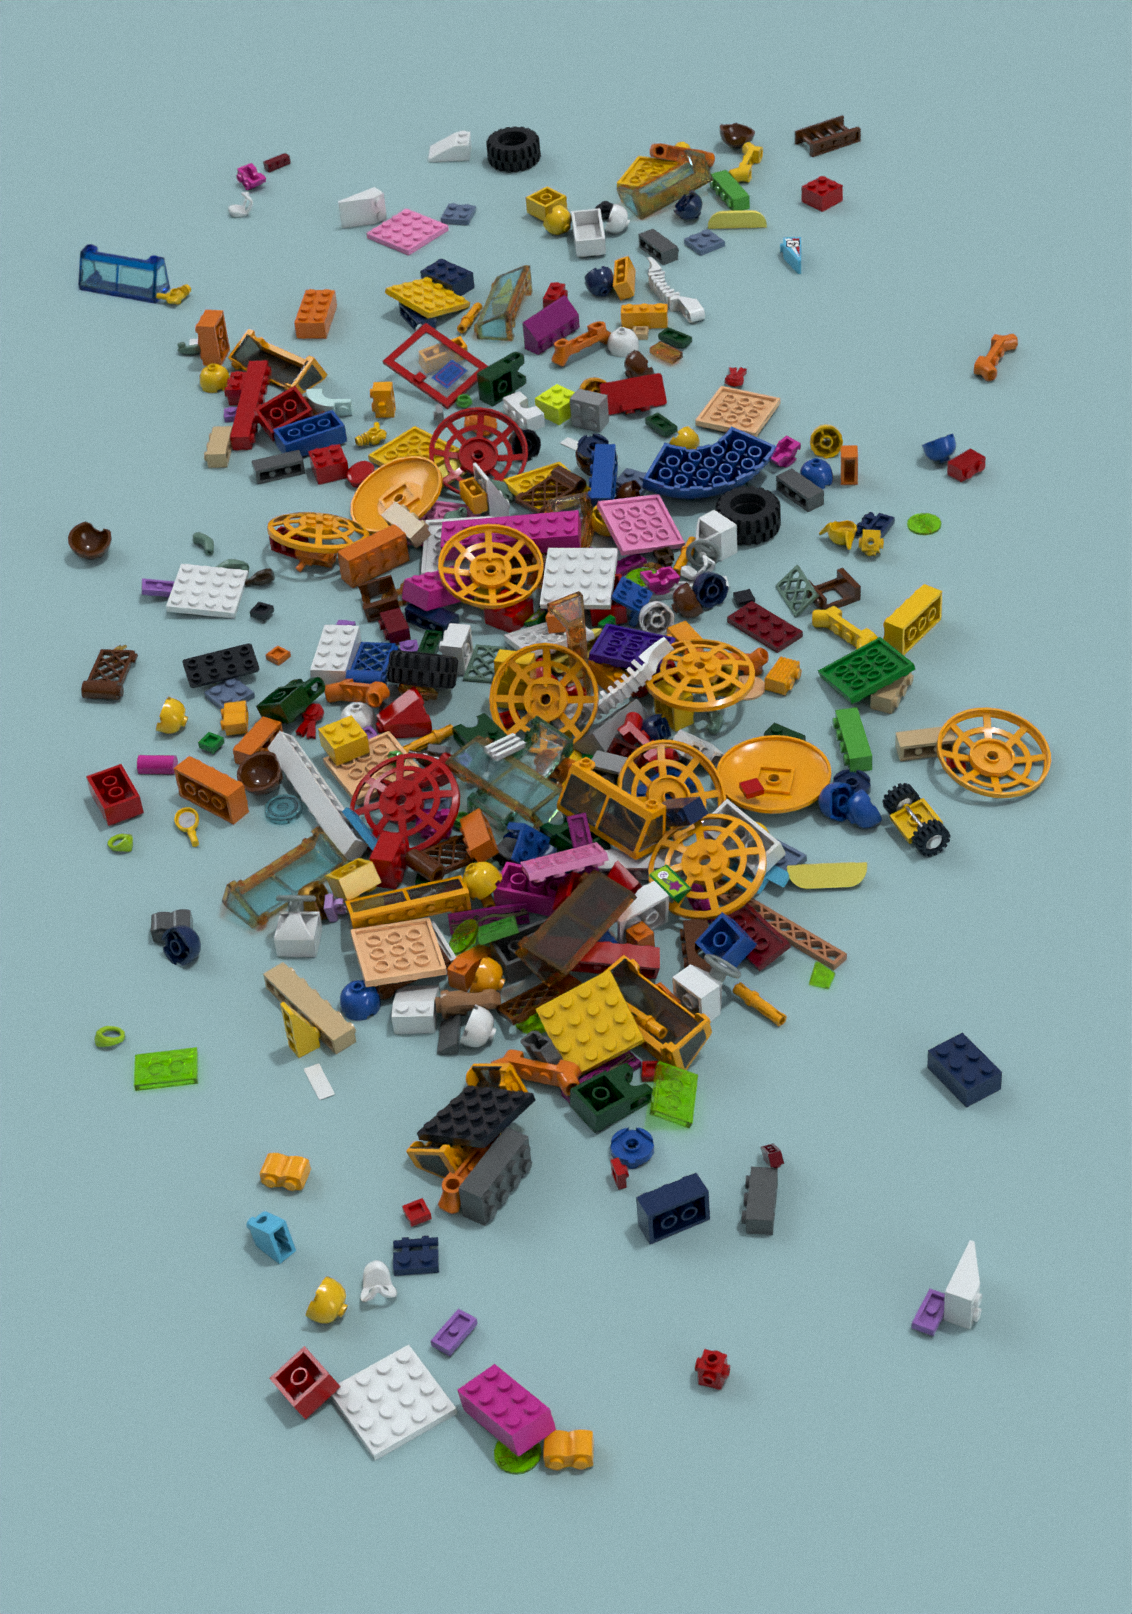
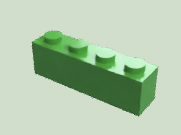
M727 170L710 174V187L727 204L728 208L732 211L750 209L749 194Z
M858 708L835 710V718H832L833 728L837 729L836 738L837 741H840V752L844 753V765L848 766L850 772L872 770V753Z

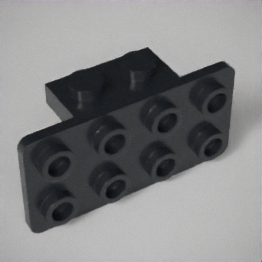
M250 643L187 658L182 661L190 688H197L256 673L260 670L252 644Z

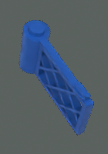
M361 642L351 669L346 672L345 679H353L355 683L371 684L377 681L387 685L386 673L388 671L389 654L392 650H399V646H396V643ZM378 668H381V669H382V671H374V670H376V669H378Z

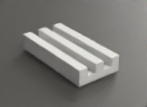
M512 733L484 746V752L495 761H499L525 748L526 742H520L521 739Z

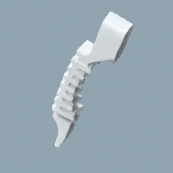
M649 257V287L657 295V298L663 301V304H668L671 312L680 311L689 323L705 319L704 309L696 298L679 296V291L674 292V289H670V286H667V282L664 279L665 271H662L660 265L652 257Z
M665 637L655 642L638 656L644 662L642 666L635 659L631 662L637 670L634 671L628 667L626 670L631 676L627 677L625 674L620 676L624 682L615 681L614 683L617 687L614 689L610 685L607 688L610 691L608 694L604 690L600 692L603 698L599 699L596 714L598 720L602 718L600 714L605 713L607 715L610 713V709H615L617 704H622L626 697L630 698L632 692L636 693L639 690L638 687H643L646 680L650 681L652 679L651 676L656 673L661 659L674 649ZM583 703L581 715L574 724L577 728L590 719L594 703ZM568 704L564 713L570 720L576 713L578 704ZM559 718L552 721L556 730L565 726Z

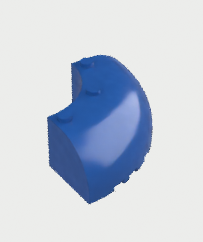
M732 426L724 436L718 439V442L712 445L699 446L696 449H686V447L675 446L665 442L644 476L642 488L654 494L678 499H699L718 496L727 491L730 492L733 488H739L759 474L775 454L777 446Z

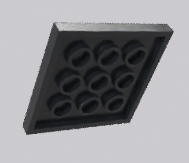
M467 1086L445 1108L438 1111L434 1118L425 1123L424 1127L417 1132L419 1140L485 1148L536 1100L534 1094L529 1092Z

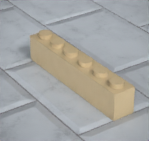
M282 962L263 974L266 989L281 1003L285 1002L305 1018L312 1027L315 1026L321 1035L319 1039L335 1054L356 1043V1029L351 1022H347L339 1011H335L327 1000H323L316 989H311L306 980L300 978L292 967L289 968Z

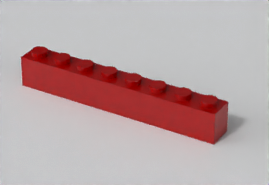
M267 360L249 361L230 435L233 450H252L253 443L256 442L255 434L258 433L259 422L255 418L254 409L265 403L269 376L272 375L271 366H268Z

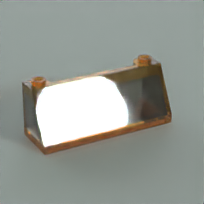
M596 869L590 873L585 871L577 879L579 883L572 893L529 938L524 936L517 943L519 948L514 953L548 988L567 976L634 902L637 896L632 891Z

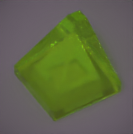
M816 961L809 985L829 989L834 980L835 973Z

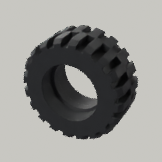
M517 126L501 128L490 134L486 141L488 162L496 170L498 169L502 172L525 171L535 166L540 160L539 136L530 128Z
M742 486L738 489L733 488L730 492H725L718 499L715 506V511L737 525V545L746 544V546H751V544L758 545L761 542H767L778 533L781 526L780 501L771 491L761 487Z
M392 650L389 654L387 679L389 682L397 684L453 689L456 685L458 659L457 657L440 654Z

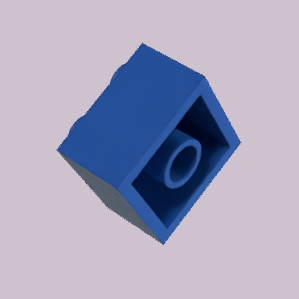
M723 912L695 941L705 954L720 957L735 967L757 945L732 918Z

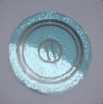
M284 794L275 796L264 807L266 818L270 819V822L279 825L289 824L293 819L296 818L297 820L302 814V803L294 795Z

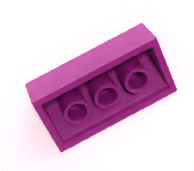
M562 296L522 322L525 349L539 355L553 346L557 340L567 337L580 328L579 314L566 296Z

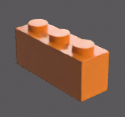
M262 716L252 729L244 735L242 740L234 746L233 755L235 763L240 765L248 756L256 752H270L268 750L269 745L279 731L283 732L282 723Z
M480 808L459 819L462 826L459 829L464 836L463 841L468 848L466 850L471 859L475 858L477 862H482L499 853L489 821Z

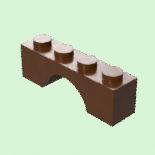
M707 919L683 920V929H680V940L685 941V943H681L682 955L687 957L683 958L684 969L691 964L709 973L713 968L705 959L698 956L702 949L695 943L708 928Z

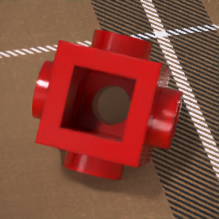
M704 1349L702 1357H698L695 1363V1371L698 1372V1385L722 1389L725 1379H728L731 1365L727 1362V1354L717 1350Z

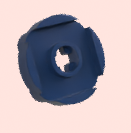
M600 434L581 437L577 444L578 457L586 462L593 463L592 451L595 450L591 448H594L595 444H609L608 439Z
M850 769L838 772L833 778V782L853 785L850 787L855 792L863 789L867 794L871 792L870 777L861 770H856V772H850Z

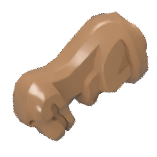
M445 989L440 991V997H435L436 1012L442 1013L443 1019H448L457 1014L461 1016L467 1015L468 1011L474 1009L475 1004L486 1010H495L498 1005H501V995L494 989H486L480 993H466L462 990L449 992V990Z

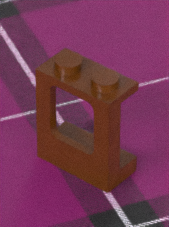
M844 568L837 569V578L816 586L810 581L819 595L813 603L820 610H826L831 606L840 608L861 600V586ZM834 590L843 598L827 604V598L823 593ZM811 591L808 592V599L813 595Z
M391 575L358 584L363 601V610L368 623L379 620L381 612L400 608L396 587ZM387 592L390 593L388 598L370 602L371 597Z

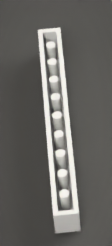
M279 731L269 745L268 750L276 754L281 770L286 774V779L292 783L293 789L301 796V801L308 806V811L314 815L316 822L323 828V833L330 838L331 844L339 851V856L346 861L360 858L367 849L368 844L342 813L344 807L294 736Z

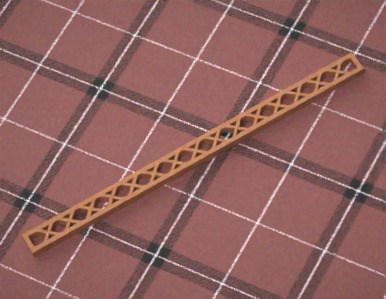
M608 812L603 815L637 838L639 837L625 822ZM721 879L715 882V890L724 886L726 882ZM701 885L705 892H707L706 885ZM733 887L727 891L729 894L717 896V900L721 904L727 905L740 897L743 892ZM751 898L747 902L755 910L760 911L758 913L764 919L775 920L768 923L790 945L830 969L835 970L847 960V953L759 901ZM782 928H788V929H790V930H789V931H782L781 929H782ZM804 937L806 940H797L796 938ZM811 947H821L822 949H813ZM827 956H836L837 958L833 961Z

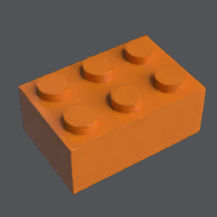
M206 309L195 326V331L198 334V346L201 349L200 358L203 360L204 366L212 363L222 366L230 351L223 310Z

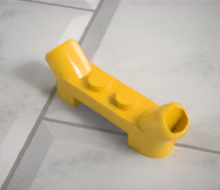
M747 142L742 147L744 156L742 162L739 163V167L729 170L730 175L737 182H750L753 164H760L763 157V147Z
M831 606L826 610H814L812 612L813 627L828 628L847 643L856 647V650L878 638L870 629L865 628L861 631L843 619L842 610L835 606Z

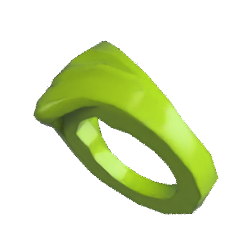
M117 834L108 840V846L112 851L131 852L133 836L131 834ZM120 839H123V840H122L119 844H117L116 846L113 845V843H114L115 841L120 840Z
M104 1026L96 1031L95 1044L97 1047H107L121 1043L125 1040V1031L116 1026ZM107 1031H116L120 1036L111 1038L105 1037L103 1034Z

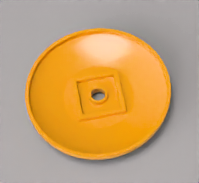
M421 456L402 457L382 465L372 472L356 490L350 507L353 521L364 526L370 534L379 532L389 527L381 515L395 501L400 505L404 504L409 509V513L414 512L419 519L422 518L432 508L440 495L443 485L440 469L432 460Z
M760 736L743 741L729 749L717 765V771L723 781L726 797L741 808L759 813H787L807 807L819 799L822 789L831 782V766L825 754L811 743L789 736ZM757 778L764 788V794L746 799L739 788V783Z

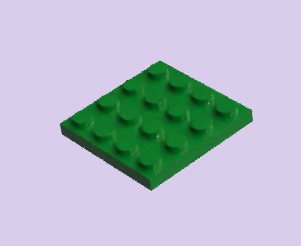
M879 637L818 670V673L824 681L853 704L870 694L876 693L886 685L892 684L897 679L909 675L910 672L916 669L913 662Z

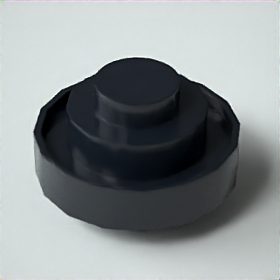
M602 201L595 209L600 208L602 218L608 219L614 204L609 201Z

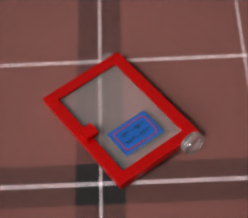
M418 324L415 329L416 332L383 360V364L436 402L442 404L443 407L449 409L456 402L459 395L465 394L478 383L477 373L488 367V365L429 324Z

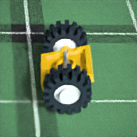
M899 783L898 787L894 785L892 787L893 790L889 789L887 791L889 794H885V799L882 800L883 807L890 814L891 822L909 844L913 843L921 855L931 857L932 854L934 856L937 855L938 851L941 853L943 851L942 848L948 846L946 843L950 842L949 838L951 837L949 831L943 825V821L926 800L919 797L910 784L904 783L902 785Z

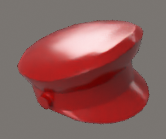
M359 461L353 464L346 474L351 486L358 488L375 471L374 465L368 461Z

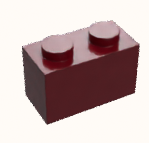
M400 608L380 613L378 625L380 631L383 630L385 641L388 640L389 643H396L397 646L400 645L399 642L411 640L409 626Z

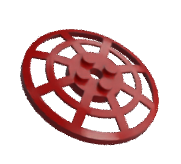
M475 407L457 411L438 425L430 440L429 459L435 463L434 455L444 457L445 466L450 474L443 478V485L460 495V490L450 486L448 483L454 479L458 482L464 480L460 477L464 472L474 475L473 463H477L485 474L490 473L494 477L493 480L503 482L511 468L512 461L522 460L518 474L524 472L528 458V447L522 430L510 417L493 409ZM478 415L477 425H470L457 430L452 423L466 416ZM484 416L499 419L506 423L508 427L501 433L493 427L484 425ZM447 427L453 435L447 441L444 450L435 449L439 435ZM477 430L476 437L466 440L462 436L464 433ZM483 431L490 432L496 435L497 438L494 441H490L483 437ZM513 431L521 442L523 454H513L511 444L507 439ZM456 439L461 444L459 453L450 452L451 445ZM501 442L504 443L508 455H498L496 447ZM476 453H480L483 455V457L481 459H476L474 455ZM449 458L459 459L461 467L454 471L450 465ZM507 461L506 467L501 474L494 469L497 462Z
M401 754L379 763L362 778L352 796L350 809L356 812L358 816L364 814L376 839L382 832L404 835L405 843L408 844L407 852L412 849L423 851L438 844L452 828L460 807V791L454 775L441 761L424 754ZM404 759H425L433 763L427 768L422 769L416 766H404ZM396 762V768L385 772L377 779L372 778L380 769ZM440 767L447 775L452 790H440L437 781L431 773ZM404 771L420 773L413 781L404 780ZM396 773L395 782L388 786L381 783L382 780ZM427 778L433 787V791L423 792L418 785ZM367 783L370 785V788L365 796L364 806L354 810L359 793ZM375 789L382 792L378 802L369 804ZM452 797L449 814L443 825L433 819L439 809L440 798ZM400 799H406L403 805H398ZM434 799L429 814H426L422 811L425 800ZM380 809L383 817L376 825L370 816V812ZM417 817L422 820L420 824L407 830L406 823L413 821ZM388 822L398 824L399 832H389L383 829ZM427 825L437 831L425 842L415 847H409L408 837L419 833ZM368 846L367 850L373 852L372 849Z

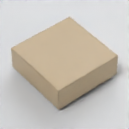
M649 326L633 327V332H635L638 340H648Z

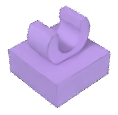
M333 894L325 895L324 911L329 922L338 921V914L346 913V906H343V898L335 899Z

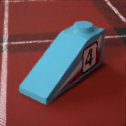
M783 237V243H780V253L783 252V259L798 274H801V237Z

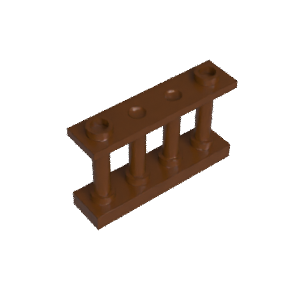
M843 115L795 131V144L807 143L810 146L811 157H816L861 141V128L857 126L848 129L844 126Z

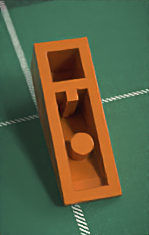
M478 944L458 955L447 968L449 986L467 992L471 988L472 982L474 983L475 974L482 958L487 956L492 959L490 947Z

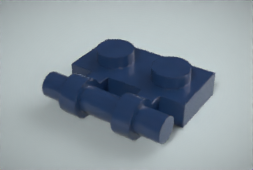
M869 512L862 517L861 522L857 523L855 536L862 534L863 529L880 530L882 538L895 523V517L882 513L874 516L873 512Z
M429 1235L417 1239L402 1237V1240H393V1248L402 1249V1252H393L394 1276L439 1273L438 1249L430 1250L431 1246H439L438 1237L429 1238ZM422 1247V1250L410 1251V1248Z

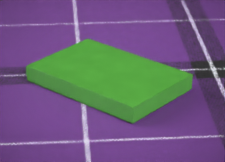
M514 915L477 928L480 945L519 933Z

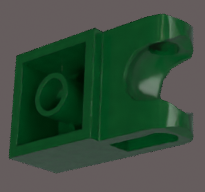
M512 352L477 373L480 401L493 407L502 402L503 397L514 394L517 389L527 383L526 376L518 372L519 368L525 363L524 354Z
M312 677L305 682L302 679L291 680L286 686L276 688L256 708L261 717L264 716L281 723L290 724L296 720L295 717L304 713L307 710L306 708L325 691L324 681L321 677ZM317 683V690L313 691L311 687Z
M485 713L476 716L478 722L474 727H465L462 724L452 727L454 740L466 752L471 761L479 752L484 751V746L508 736ZM517 752L505 757L509 763L517 760ZM490 762L483 764L481 771L484 774L488 773Z
M562 814L563 824L554 825L547 822L539 826V832L550 838L549 844L555 847L557 852L573 849L566 819L567 816L565 814ZM590 831L593 843L597 842L604 850L611 849L610 843Z
M624 1063L608 1072L603 1071L570 1090L569 1106L594 1133L646 1106L653 1099L654 1090L648 1084L644 1083L638 1086L629 1084L633 1079L634 1069L628 1063Z

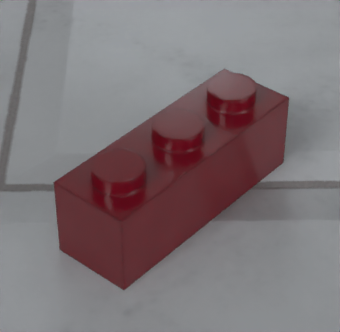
M283 153L263 161L264 169L267 172H271L291 164L290 156Z
M774 1143L760 1147L763 1160L771 1168H779L784 1164L782 1152Z

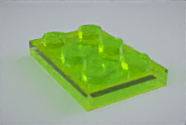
M197 1047L135 1054V1091L198 1084Z
M659 1061L655 1068L649 1114L690 1128L693 1124L698 1074Z

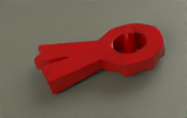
M729 367L730 374L726 375L724 383L733 387L743 385V376L747 374V369L740 367L737 371V367Z
M311 703L306 708L307 710L301 714L304 721L295 732L297 736L301 735L304 737L306 735L307 739H316V722L322 719L324 710L319 703Z

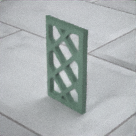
M796 565L775 585L796 618L819 597L799 565ZM798 571V578H793V575ZM801 581L806 583L805 588L800 589ZM797 582L795 589L790 590L791 583ZM787 583L786 588L783 591L781 589V586ZM811 591L813 595L807 599L808 592ZM804 592L802 600H797L798 593ZM794 593L792 601H789L787 598L788 594ZM801 604L800 608L796 611L794 609L795 605Z
M476 644L463 676V681L492 684L495 673L494 668L489 664L494 662L496 657L494 652L499 651V649L507 650V647ZM478 650H485V651H486V652H483V653H481V654H479V655L477 654V653H478ZM490 655L492 659L485 661L483 657ZM479 660L481 664L473 666L474 661ZM482 667H486L488 669L483 673H480L478 671V669ZM474 672L476 676L471 677L469 674ZM491 673L493 674L492 678H485V677H484V676H487V675H489V674H491Z

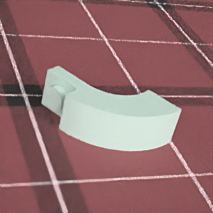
M322 389L306 390L310 407L316 412L333 410L337 416L353 415L351 399H329L323 396Z

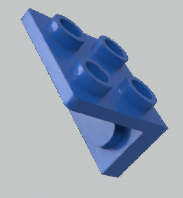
M622 576L611 599L632 610L629 615L631 617L629 625L635 627L639 621L640 610L649 602L653 592Z
M508 823L507 830L512 832L513 836L517 838L511 860L517 864L537 858L543 847L549 844L550 838L526 823Z

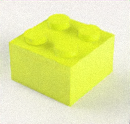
M556 384L535 398V406L544 413L545 419L561 425L571 418L570 398L575 392Z

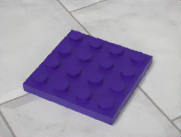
M606 623L589 653L588 660L598 664H610L613 667H630L636 671V667L631 662L635 659L642 666L644 662L638 656L663 637L670 644L674 643L676 638ZM663 659L659 662L655 674L660 672Z

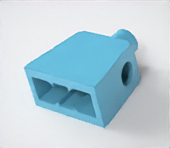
M264 1211L257 1217H251L247 1221L246 1226L252 1234L255 1245L278 1264H281L296 1251L284 1219Z

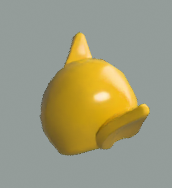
M849 520L829 522L819 532V535L828 532L829 539L833 543L846 545L847 549L850 550L857 532V526Z

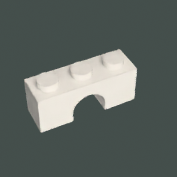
M520 391L503 397L504 412L513 421H516L521 428L535 431L545 427L544 413L537 406L529 408L528 398Z
M681 729L673 738L675 741L684 742L699 750L717 769V765L724 753L713 744ZM676 750L683 757L692 760L693 757H691L690 755L680 750Z

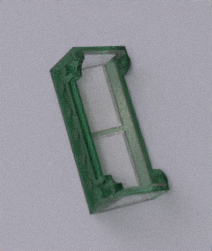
M536 716L531 721L534 727L525 733V738L522 740L526 742L525 748L511 754L481 790L478 789L476 794L472 792L467 798L468 814L480 808L489 821L490 826L502 832L506 830L509 822L516 821V816L565 757L569 758L574 751L573 740L539 716Z

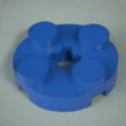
M629 1127L623 1128L616 1132L611 1139L612 1157H619L621 1164L626 1165L629 1169H635L647 1162L655 1152L652 1135L642 1128L636 1127V1130H629ZM628 1145H637L636 1148H628Z

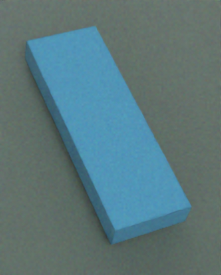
M346 807L342 813L373 851L378 840L356 812Z

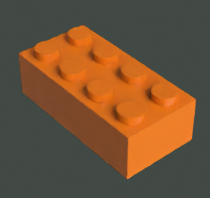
M305 290L294 322L297 338L327 339L337 308L335 290Z
M395 524L337 551L341 579L351 588L357 587L358 584L365 583L409 561L406 533Z
M188 756L174 767L179 795L184 799L233 825L249 813L245 786L241 781H237L191 756Z

